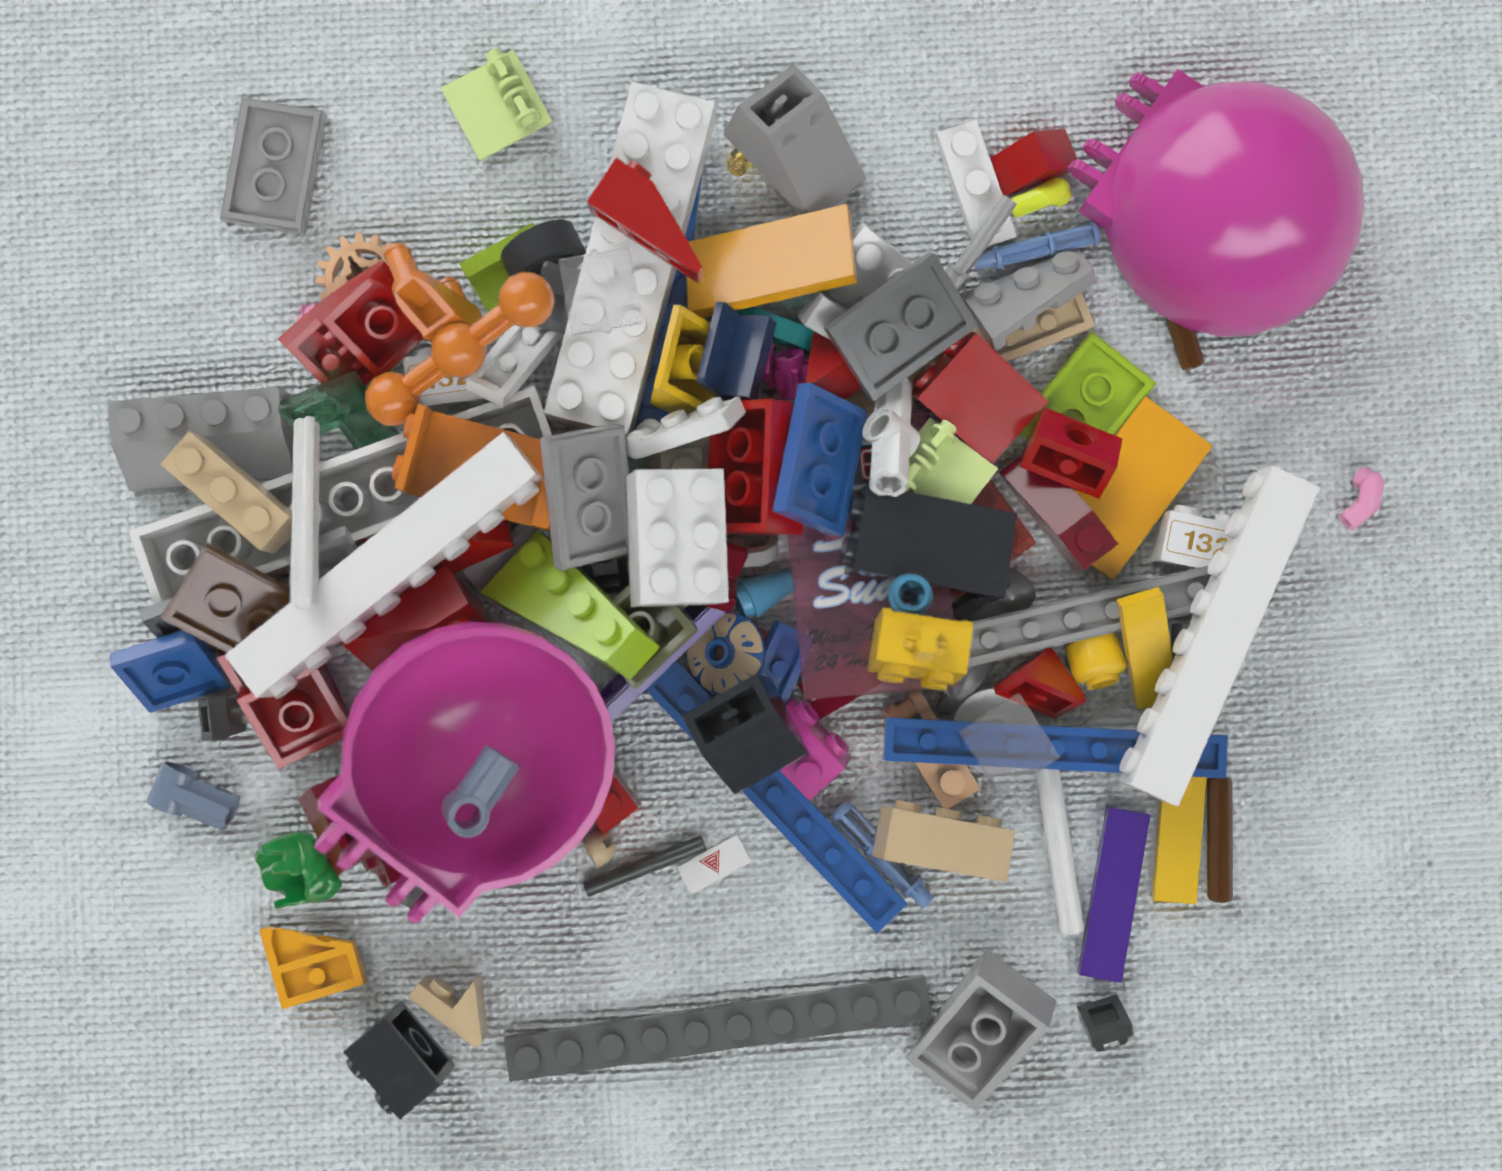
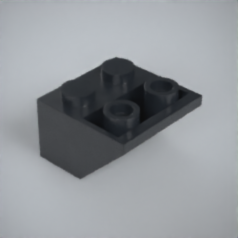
M756 673L682 716L701 755L733 794L744 791L810 754L771 677Z

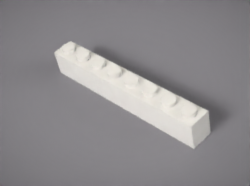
M504 432L501 433L318 580V603L314 608L299 610L290 602L224 656L256 698L274 696L275 699L284 696L298 684L295 678L307 668L313 671L325 664L332 657L329 651L338 643L343 641L346 644L360 636L367 628L363 623L377 613L379 616H382L395 608L401 601L398 595L412 585L413 588H418L430 580L435 574L433 567L443 559L447 558L448 561H451L466 551L470 546L467 540L481 530L483 533H486L495 528L504 519L502 512L516 502L519 506L530 500L539 491L536 485L543 480V476L514 439Z
M1275 466L1259 469L1258 472H1253L1250 475L1242 492L1246 496L1240 512L1236 511L1231 516L1226 526L1225 534L1229 537L1222 551L1218 550L1209 564L1208 574L1211 577L1205 590L1201 589L1196 594L1191 604L1190 613L1194 614L1187 630H1181L1174 642L1172 651L1176 655L1170 669L1165 668L1156 682L1155 692L1158 695L1152 709L1147 708L1139 720L1137 731L1140 732V736L1134 749L1130 747L1122 758L1119 770L1123 774L1119 780L1120 782L1165 803L1179 806L1320 487Z

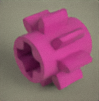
M787 348L773 354L772 381H766L767 389L777 388L778 395L782 399H795L798 384L806 383L809 359L805 360L802 349Z

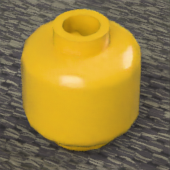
M1113 632L1066 644L1065 652L1072 676L1077 683L1086 685L1088 690H1096L1114 685L1120 681L1119 675L1125 671L1127 666L1117 633Z

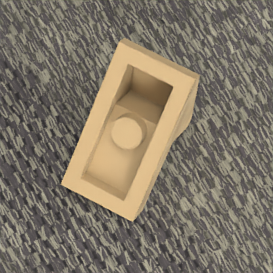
M479 974L460 1000L453 996L455 991L445 981L437 977L431 980L425 976L408 998L477 1049L489 1033L481 975Z

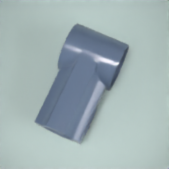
M486 744L458 787L450 791L443 800L442 814L450 828L462 837H473L480 834L487 826L490 811L520 766ZM465 803L475 804V812L470 819L466 821L455 820V812L461 805Z
M164 761L146 803L165 813L177 816L184 814L221 831L226 830L236 815L241 796L199 779L200 775L192 769Z

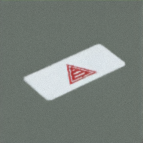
M735 835L679 865L677 870L689 893L694 894L748 865L751 859L739 837Z

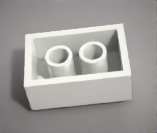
M723 469L635 470L627 475L631 607L716 605L729 602Z

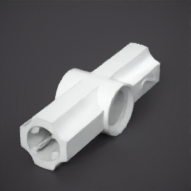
M907 378L875 400L874 412L867 419L862 431L863 437L872 444L870 489L879 496L891 495L896 497L907 491L909 457L916 451L920 442V433L911 426L912 383Z

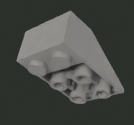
M795 64L738 105L723 134L800 214L834 207L866 179L823 93Z

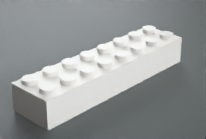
M631 81L609 167L615 158H618L627 165L630 161H634L647 169L652 175L650 180L654 182L685 236L716 121L715 102ZM595 217L544 414L551 421L582 429L622 424L625 428L626 437L635 429L676 269L597 217Z

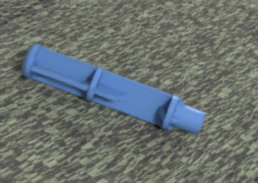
M1090 221L1088 225L1055 233L1045 232L1042 236L1001 246L995 244L988 251L983 252L974 268L976 271L989 267H995L999 270L1002 269V266L1047 255L1053 257L1056 253L1089 245L1098 246L1101 241V232L1099 226L1094 221Z
M844 802L839 805L833 812V821L847 833L863 850L864 854L897 886L904 896L912 897L922 909L929 905L934 896L924 886L923 878L920 875L911 877L898 862L882 860L872 856L876 836L873 837L850 813V810L852 809L875 834L877 830L861 815L851 802ZM840 819H842L865 843L864 846L847 830V828L839 821Z

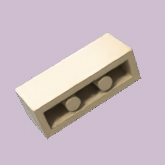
M189 431L160 464L260 551L275 554L291 536L292 511L206 437Z
M896 800L895 808L881 805L872 856L892 862L1007 882L1015 830L1001 828L1002 819L977 815L976 823L961 820V811L937 807L935 815L920 813L922 804Z

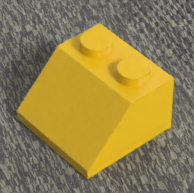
M673 305L650 403L668 413L684 409L686 414L697 411L696 408L700 404L716 397L697 383L696 380L710 322L681 305Z

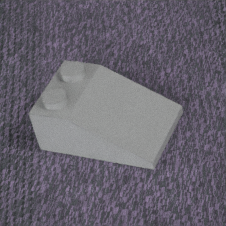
M986 950L959 982L908 1053L906 1059L976 1110L1049 1029L1057 1000L989 950Z

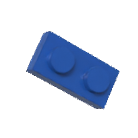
M774 620L764 642L766 654L764 667L760 675L772 678L786 705L813 647L811 642L814 637Z

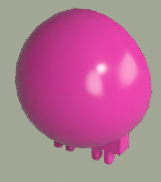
M1179 69L1176 70L1166 86L1163 87L1143 73L1133 74L1129 79V87L1153 105L1148 107L1129 94H1119L1114 101L1115 107L1125 114L1126 117L1138 124L1119 153L1102 144L1097 139H1087L1082 146L1083 152L1107 169L1104 174L1079 159L1073 160L1068 168L1069 173L1075 179H1078L1081 183L1092 189V192L1078 212L1105 230L1116 265L1135 294L1159 315L1187 329L1220 337L1252 336L1283 327L1316 306L1342 277L1359 242L1365 208L1361 171L1351 144L1335 121L1312 101L1283 87L1256 81L1219 82L1203 86Z
M465 622L433 629L403 644L375 668L354 700L343 732L341 774L318 799V810L333 820V822L316 841L314 848L320 853H326L335 845L345 831L355 837L349 846L342 851L336 865L343 870H348L368 848L403 874L396 884L392 886L391 890H389L385 899L387 904L391 907H396L416 885L424 891L409 908L406 918L412 923L421 921L437 902L460 918L482 892L525 882L551 868L583 840L600 815L612 783L615 754L609 712L595 683L567 652L537 633L505 623ZM487 744L517 763L520 768L490 811L486 828L476 836L462 837L457 835L446 822L442 814V803L445 796L458 787ZM465 803L461 805L455 812V820L466 821L470 819L475 812V804Z

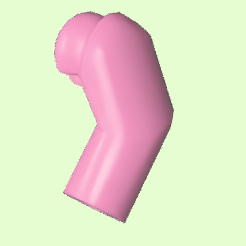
M1368 467L1359 469L1353 476L1354 486L1359 488L1358 500L1339 515L1342 524L1351 531L1358 528L1377 512L1381 506L1385 482L1379 472H1373Z

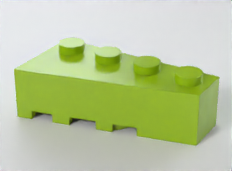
M539 530L531 536L480 591V593L509 613L518 616L630 680L660 648L580 566L565 570L555 568L552 541Z

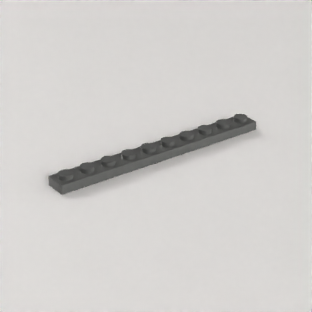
M924 974L508 1035L504 1038L509 1082L926 1021L931 1020L926 980Z

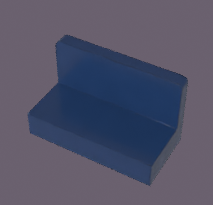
M716 302L696 378L697 383L713 396L720 397L722 401L739 397L741 401L758 400L776 322L770 316L739 315L726 302Z

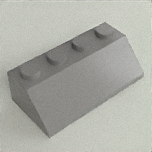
M279 387L108 402L111 446L128 489L131 492L186 487L160 464L189 431L206 437L256 481L276 479L293 473L294 416L292 394Z

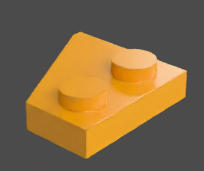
M274 926L264 927L259 930L282 1009L358 987L368 982L355 940Z

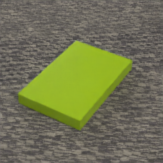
M1091 331L1040 394L1049 401L1045 405L1046 408L1116 435L1142 399L1149 394L1157 383ZM1040 412L1018 435L1027 442V438Z

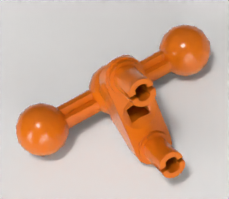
M403 243L389 246L383 255L394 277L392 293L402 312L422 333L423 338L432 342V355L405 375L386 372L375 377L366 389L365 401L367 411L378 423L398 427L405 424L410 413L415 414L417 404H420V394L446 375L465 378L476 373L485 361L486 346L512 326L534 328L544 323L551 315L555 303L552 287L540 275L528 272L515 274L509 277L502 286L498 298L499 305L482 316L478 307L467 300L458 280L456 281L454 277H446L438 281L429 274L419 270L408 246L406 247Z

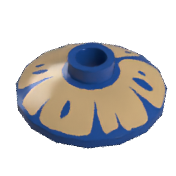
M726 612L687 649L686 658L690 674L697 683L711 694L719 695L754 674H760L764 667L766 648L762 633L753 621L739 613ZM721 645L724 648V656L718 661L715 657L717 647Z

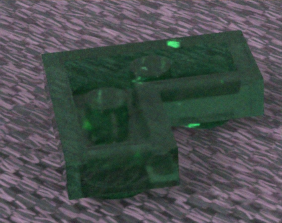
M355 371L280 401L278 411L292 429L297 418L312 416L320 424V434L339 427L355 450L399 435L395 426H386L378 423L367 411L365 401L367 387Z

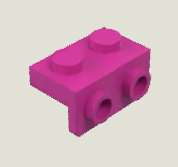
M793 697L785 706L810 754L780 771L810 801L846 768L852 756L848 753L849 747L843 738L835 732L829 733L819 723V715L813 707L804 701L800 703Z

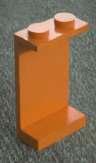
M417 404L415 414L410 413L405 422L403 437L408 440L404 455H398L393 466L392 480L396 481L394 489L422 498L504 432L514 439L543 476V480L536 485L539 491L524 504L518 506L515 502L503 511L504 520L550 531L540 439L432 411L425 405Z

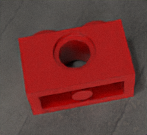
M1044 407L1027 438L1020 467L1100 499L1117 469L1123 439Z

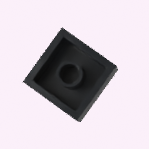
M402 1000L343 1051L348 1058L346 1063L350 1071L358 1079H366L376 1092L374 1096L379 1106L388 1114L394 1113L399 1120L441 1086L455 1067L454 1062Z

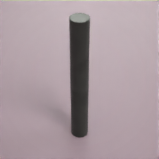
M700 835L583 881V886L587 896L591 897L706 852L707 848Z

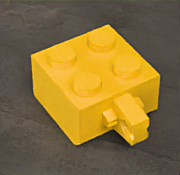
M883 608L874 622L867 671L878 673L877 679L884 682L903 683L904 678L921 680V687L947 690V685H954L967 674L973 622H958L892 611V609Z

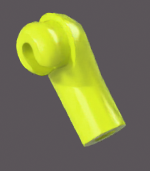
M1053 177L1030 191L1010 198L1017 204L1012 211L1013 215L1019 218L1051 205L1057 207L1066 205L1072 197L1069 182L1063 178Z

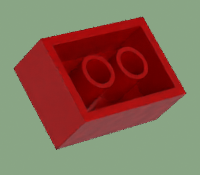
M778 399L741 401L746 413L730 429L710 435L708 444L707 469H723L726 533L744 535H803L802 523L773 512L795 402Z

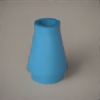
M784 568L777 572L739 580L736 588L735 603L739 613L746 618L753 616L757 619L788 594L796 591L794 579L788 569Z
M903 574L897 577L892 582L888 593L893 611L915 615L925 613L933 599L931 586L923 577L917 574ZM903 595L910 597L913 606L909 603L904 604L900 597Z

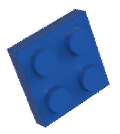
M184 630L110 653V667L149 713L230 688V680L210 648L203 640Z

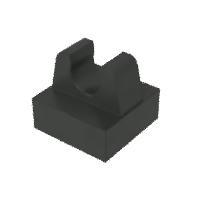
M215 696L198 699L202 741L230 738V736L244 732L247 729V723L234 724L229 720L230 710L240 707L236 701L237 698Z
M1118 995L1077 1006L1082 1026L1092 1047L1097 1052L1104 1051V1044L1118 1040L1121 1046L1127 1043L1128 1037L1134 1036L1132 1023Z

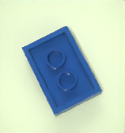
M812 383L798 384L773 512L830 536H844L863 440L862 431L868 414L867 411Z

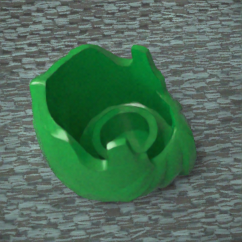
M295 831L278 836L263 844L254 854L255 861L261 871L264 887L270 891L280 892L285 896L283 899L274 901L275 908L324 901L332 898L342 886V882L334 872L326 854L320 853L314 848L317 840L309 832Z

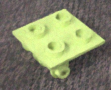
M499 48L489 51L485 55L487 59L485 65L440 88L479 161L553 123L514 49L507 53H502Z
M929 418L919 431L920 442L916 451L909 457L907 492L971 504L998 468L955 437L953 434L957 429L952 423L943 420L938 424L932 418Z

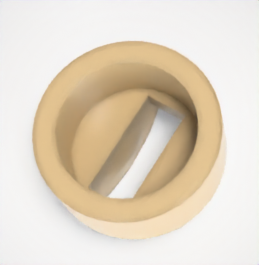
M601 830L589 833L581 841L597 868L606 864L614 857L617 847L616 842L607 847L605 846L603 841L611 834L609 832L603 834Z

